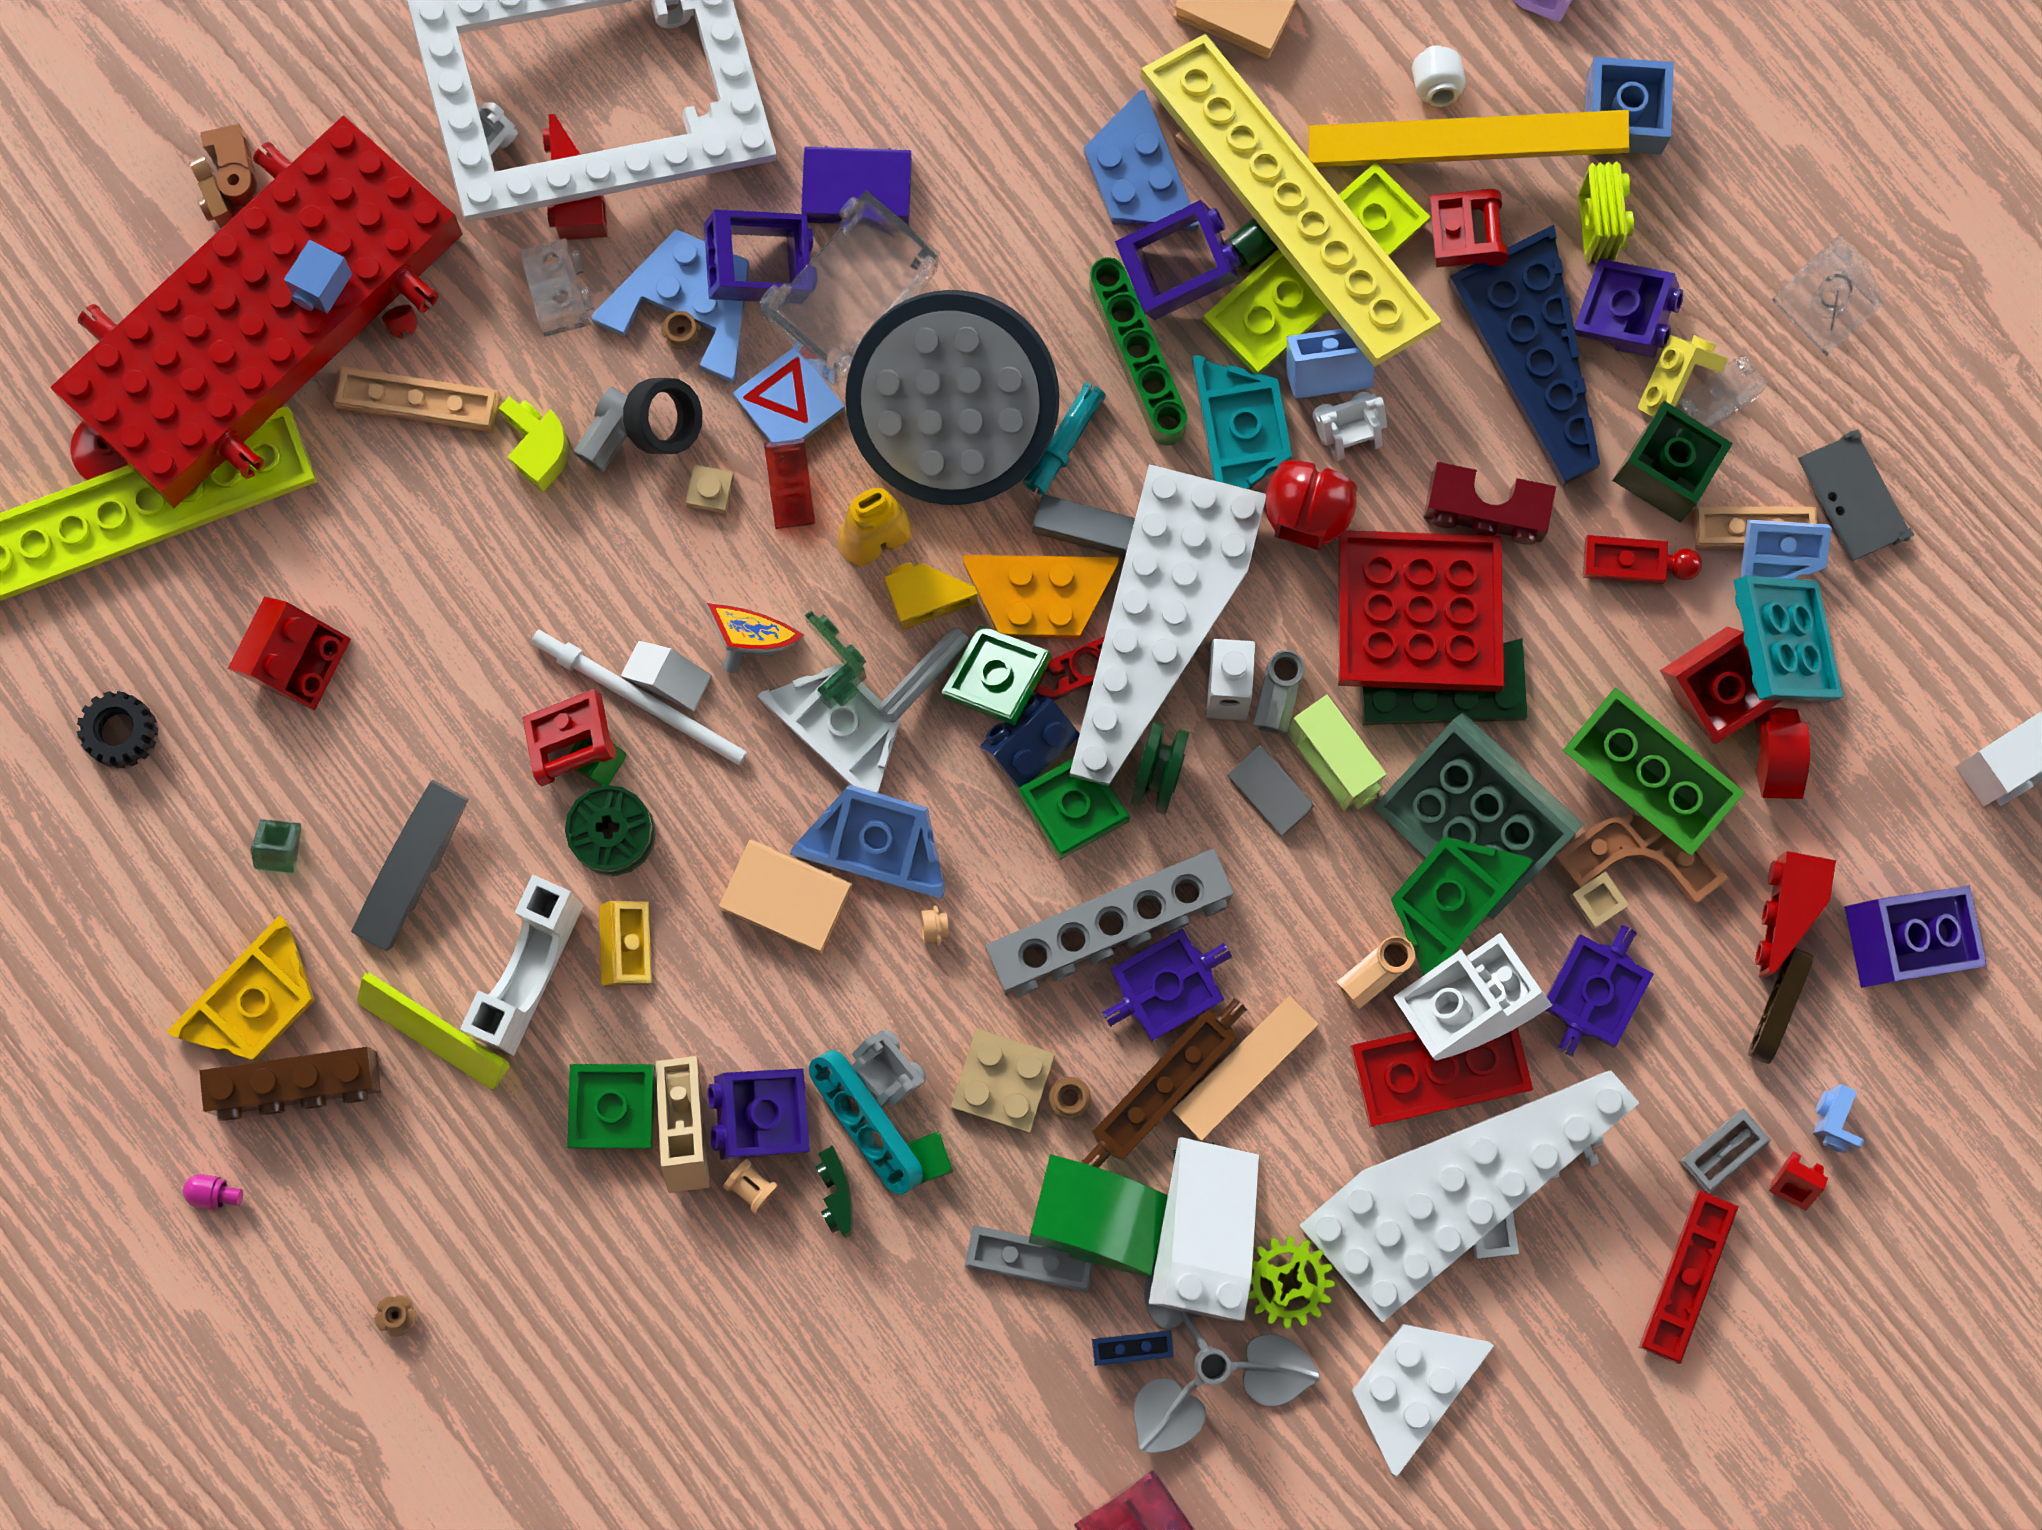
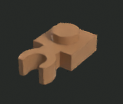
M201 156L189 162L204 196L198 199V203L207 221L215 220L219 227L222 228L234 216L227 200L218 189L216 177L210 164L207 163L204 156Z

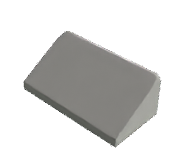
M1261 745L1254 749L1227 775L1281 837L1310 813L1314 807L1308 797Z

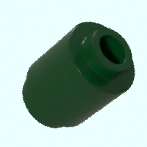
M1254 218L1224 241L1226 245L1231 243L1240 261V265L1235 267L1237 271L1242 269L1250 272L1278 249Z

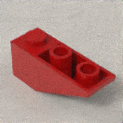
M548 114L549 128L543 129L545 153L551 152V160L581 155L556 115ZM604 195L547 206L549 227L556 228L561 241L608 237L606 200Z
M1786 851L1777 858V861H1772L1768 873V884L1773 885L1771 901L1767 900L1765 902L1762 912V925H1767L1765 941L1759 942L1755 957L1756 965L1761 966L1759 977L1766 978L1778 970L1830 902L1836 860Z

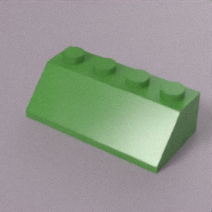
M1616 687L1562 750L1690 856L1695 853L1745 794L1741 788Z

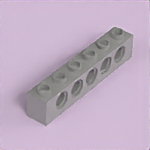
M1213 848L985 945V949L1004 994L1007 995L1014 992L1015 997H1020L1038 989L1037 981L1051 975L1054 981H1058L1077 972L1075 965L1090 959L1091 964L1095 965L1114 956L1113 949L1128 943L1130 949L1141 946L1152 940L1150 933L1164 927L1168 933L1181 929L1190 924L1188 917L1203 911L1205 916L1208 917L1228 908L1226 901L1232 898L1234 892ZM1181 884H1190L1197 890L1198 898L1192 903H1183L1176 897L1175 889ZM1143 900H1153L1158 904L1160 914L1154 919H1145L1139 915L1137 905ZM1105 916H1115L1121 921L1123 929L1117 935H1106L1099 927L1100 920ZM1068 932H1077L1084 938L1085 945L1079 951L1070 952L1062 946L1061 938ZM1030 948H1040L1045 952L1047 960L1043 966L1031 968L1023 960L1024 953Z

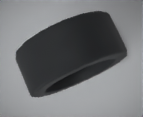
M649 378L637 383L628 393L623 407V424L627 436L637 448L648 454H678L685 451L697 440L702 427L703 410L698 395L689 384L677 378ZM660 392L668 393L674 401L677 410V424L673 434L667 440H659L652 432L649 423V407L652 399Z

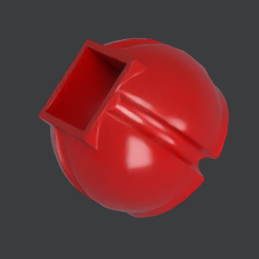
M1294 460L1279 463L1277 470L1269 479L1265 493V510L1267 518L1275 531L1274 537L1321 551L1322 546L1336 540L1352 522L1357 507V485L1350 478L1333 469L1325 468L1322 472H1318L1314 463Z

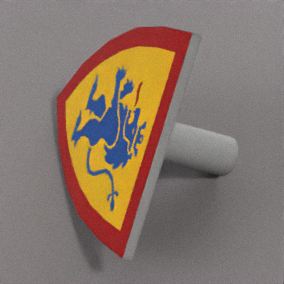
M706 604V608L726 650H728L723 663V669L727 672H738L744 654L772 657L775 651L792 647L804 638L803 633L767 615L733 606Z

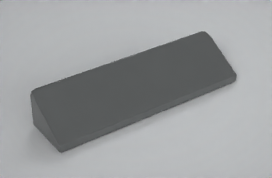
M1044 495L1041 497L1032 526V533L1125 557L1135 518Z

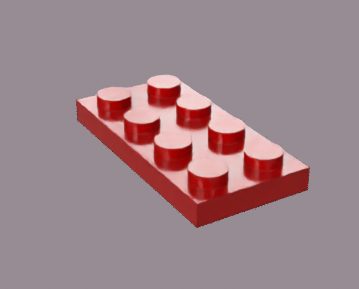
M1518 1027L1476 1048L1436 1061L1416 1031L1350 1046L1369 1127L1533 1091Z

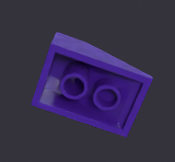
M1970 885L1880 898L1844 906L1861 988L1987 966Z

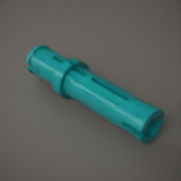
M1085 382L1081 391L1054 432L1043 457L1023 480V484L1031 491L1035 492L1036 488H1038L1037 494L1044 496L1060 468H1065L1069 463L1068 455L1099 405L1106 398V394L1097 386L1090 390L1092 387L1091 383Z

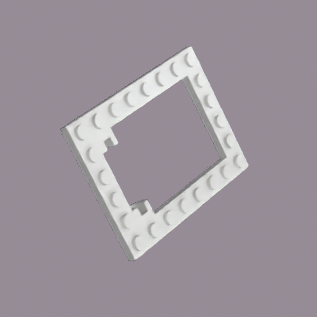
M407 0L408 10L464 222L775 161L777 153L733 0H650L656 23L663 28L669 29L682 26L690 20V16L695 17L718 98L717 102L709 104V111L703 116L697 117L694 106L684 108L682 117L687 134L495 172L458 33L635 0ZM679 4L676 9L667 10L666 6Z

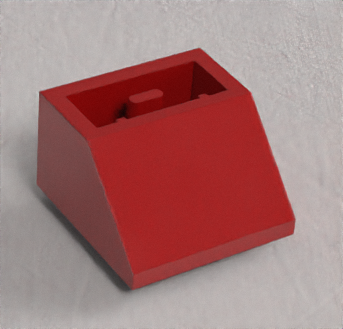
M264 596L227 669L260 687L315 711L351 638L289 602Z

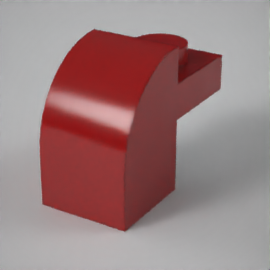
M1771 708L1754 719L1761 746L1755 771L1761 797L1803 799L1810 766L1808 723L1801 722L1798 709Z

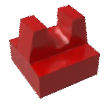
M1793 1151L1772 1179L1769 1192L1807 1211L1824 1191L1828 1177L1823 1175L1824 1167L1816 1163L1811 1169L1799 1163L1801 1155Z

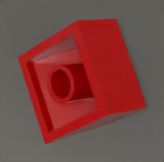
M1728 626L1660 670L1678 703L1713 744L1719 743L1783 701L1758 699L1757 690L1752 682L1753 670L1749 652L1744 644L1745 633Z

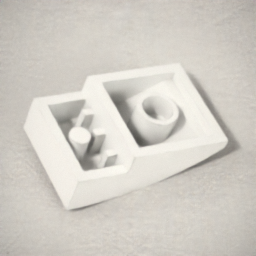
M1502 933L1496 935L1468 956L1462 950L1458 951L1394 996L1395 1001L1435 1061L1460 1054L1492 1041L1553 1006Z

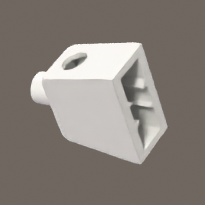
M1213 639L1211 641L1206 718L1247 721L1252 700L1255 642ZM1230 699V700H1236V701H1238V702H1237V703H1225V702H1222V700Z

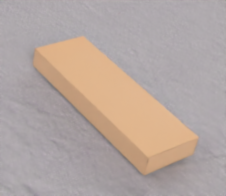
M1695 507L1693 510L1694 549H1744L1747 520L1817 524L1816 507Z

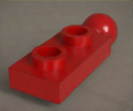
M1587 535L1585 538L1583 578L1664 584L1667 580V571H1671L1676 578L1687 581L1697 577L1702 569V559L1692 549L1684 548L1676 551L1673 555H1668V541Z

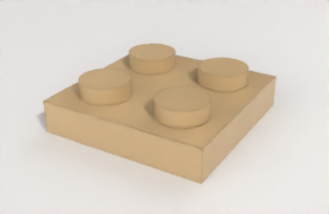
M976 1028L951 1109L1030 1134L1055 1053Z

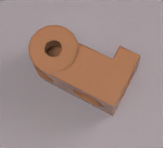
M240 124L200 132L204 149L211 159L217 158L219 172L216 176L218 189L230 204L246 206L258 193L246 133Z

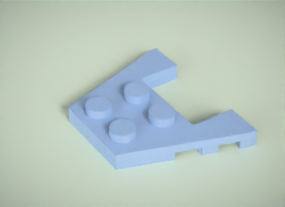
M675 229L593 313L591 320L595 325L626 337L642 302H647L670 313L676 311L688 312L696 321L700 322L701 326L715 332L700 363V369L734 384L737 373L736 365L745 301L709 299L705 241ZM733 254L735 281H747L748 260Z

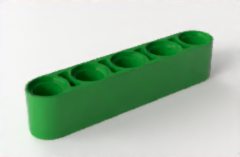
M1101 258L1091 267L1090 294L1151 436L1161 445H1175L1181 441L1185 433L1187 423L1186 409L1124 266L1115 258ZM1102 275H1111L1118 282L1113 286L1105 287L1099 284L1097 280ZM1118 310H1126L1131 313L1133 318L1128 322H1118L1112 315ZM1140 345L1146 348L1148 354L1142 358H1135L1127 350L1132 346ZM1153 380L1159 382L1164 389L1159 393L1151 394L1144 390L1143 384ZM1170 416L1175 418L1179 425L1175 429L1167 430L1159 425L1158 420L1162 417Z

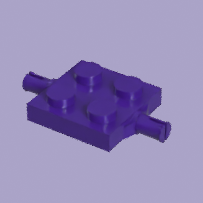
M1621 925L1611 946L1598 944L1581 934L1577 936L1546 995L1553 1006L1545 1011L1561 1019L1568 1027L1561 1043L1557 1047L1561 1052L1566 1050L1565 1054L1574 1056V1052L1583 1035L1594 1037L1613 1048L1617 1046L1654 973L1635 964L1629 955L1626 954L1634 937L1637 935V932L1633 929L1628 932L1624 939L1629 927Z
M1183 928L1111 968L1110 971L1121 989L1123 1001L1102 1011L1105 1019L1120 1012L1107 1020L1108 1025L1112 1027V1025L1132 1015L1133 1018L1141 1023L1149 1039L1153 1042L1223 1002L1224 999L1213 981L1211 969L1232 958L1230 951L1214 958L1227 950L1225 943H1221V945L1203 955L1191 944Z

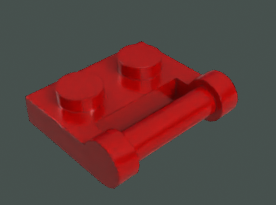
M1481 189L1430 195L1436 268L1476 263L1500 266L1508 261L1507 246L1502 241L1499 210L1503 203L1502 194L1499 190ZM1480 209L1484 214L1486 243L1475 244L1471 210Z
M595 689L522 717L533 776L540 786L553 783L555 777L600 760L604 763L616 758L615 746L609 735L602 694ZM592 737L593 745L549 762V753Z

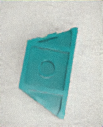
M1193 356L1192 365L1213 480L1250 489L1277 470L1279 463L1290 461L1292 457L1278 379L1260 373L1250 374L1245 369L1230 364L1229 367L1212 363L1206 361V357Z

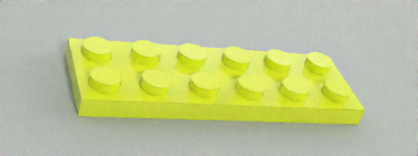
M1376 162L1338 195L1389 258L1428 224L1431 218ZM1278 249L1203 316V322L1254 374H1261L1287 351V336L1307 333L1330 311Z

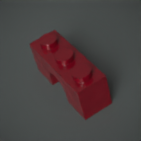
M1442 462L1436 463L1431 475L1423 518L1432 520V524L1442 528H1455L1456 525L1472 528V532L1477 535L1495 536L1498 533L1512 536V541L1524 545H1533L1536 541H1543L1548 533L1557 486L1516 478L1510 489L1508 501L1499 505H1491L1482 501L1475 491L1476 469Z

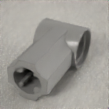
M610 387L600 399L594 413V421L573 451L575 456L584 463L602 472L606 470L628 437L623 424V407L627 395L614 387Z
M1282 650L1273 655L1265 668V677L1253 727L1275 734L1287 735L1305 667L1302 658L1297 653L1291 650ZM1281 661L1290 663L1294 668L1295 677L1289 681L1279 679L1275 675L1274 665Z

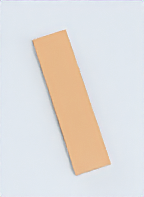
M341 366L333 405L337 409L493 432L500 394L498 390Z
M1289 995L1172 1110V1113L1201 1142L1319 1024Z

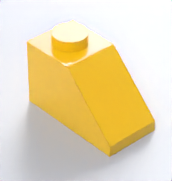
M911 562L898 565L890 570L891 575L884 577L885 586L902 631L978 604V594L975 586L923 563L913 566Z

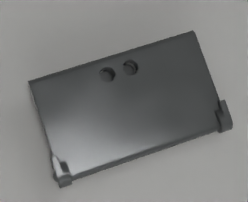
M1859 429L1850 431L1838 441L1798 458L1851 561L1890 544L1897 545L1903 541H1908L1914 536L1912 529L1906 525L1863 444Z

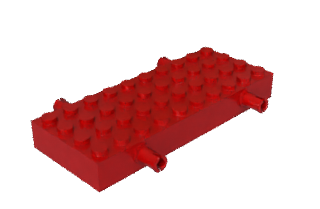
M344 115L293 162L289 161L279 152L271 142L261 145L267 151V154L265 155L258 148L253 156V161L266 170L274 180L118 325L96 304L86 307L96 321H93L84 311L78 317V323L87 329L99 342L50 388L69 411L173 508L183 501L225 460L233 465L245 479L255 476V473L250 469L251 467L246 461L259 472L263 467L264 460L244 442L400 294H403L421 313L430 309L425 304L426 300L432 306L438 300V293L423 282L419 276L463 235L455 214ZM309 240L344 257L352 272V276L328 313L315 307L312 311H309L296 304L291 299L292 294L284 281V278Z

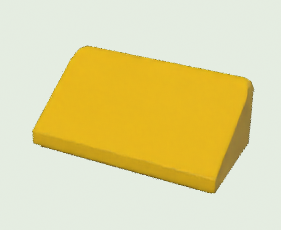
M608 901L600 904L599 931L602 986L651 984L649 902Z

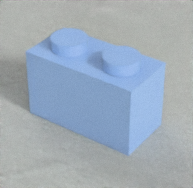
M1343 328L1287 336L1286 374L1295 399L1373 388L1374 366Z

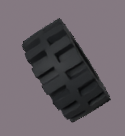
M109 691L103 693L104 697L102 698L95 696L91 699L93 704L90 707L85 705L81 710L85 714L83 718L78 717L77 725L80 726L77 736L82 741L81 746L92 758L109 767L125 768V765H137L139 758L145 760L150 755L147 752L149 747L153 749L155 747L154 735H158V728L154 724L157 721L150 712V709L142 701L125 692L117 691V694ZM116 714L128 715L133 721L134 726L129 739L118 746L106 744L102 738V730L106 721Z

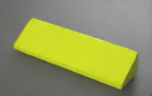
M365 973L362 977L357 1002L360 1006L489 1089L497 1087L510 1067L508 1061L371 973Z

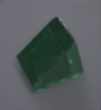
M260 819L250 850L253 867L257 870L293 873L297 862L301 823Z

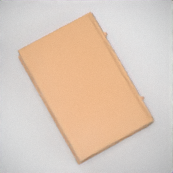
M1178 0L1174 8L1176 11L1173 18L1269 61L1298 0Z
M750 839L719 907L721 911L822 955L853 884L834 876L833 872L827 873L777 851L773 846L768 847Z

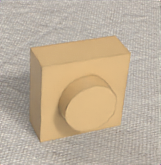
M694 465L686 498L687 507L727 514L734 473Z
M1606 871L1570 895V898L1593 930L1629 906Z

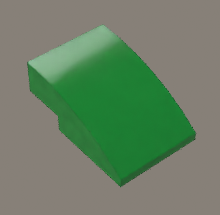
M1050 1154L1030 1232L1029 1243L1069 1253V1258L1150 1278L1162 1231L1168 1195L1121 1175Z

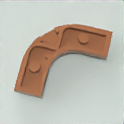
M1634 814L1616 816L1594 825L1553 857V860L1577 890L1608 866L1624 858H1642L1654 862L1668 873L1693 905L1728 879L1702 845L1690 856L1643 816H1635Z

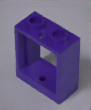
M1202 200L1115 241L1143 312L1153 320L1159 319L1240 280L1235 267L1240 265L1239 258L1231 243L1226 245L1221 235V231L1226 229L1223 219L1216 208H1209ZM1199 221L1217 267L1160 294L1142 248Z
M714 209L704 222L708 295L710 300L802 303L810 292L814 290L816 270L814 266L810 265V252L813 248L814 237L812 229L808 228L807 214ZM732 234L787 237L790 283L735 281Z

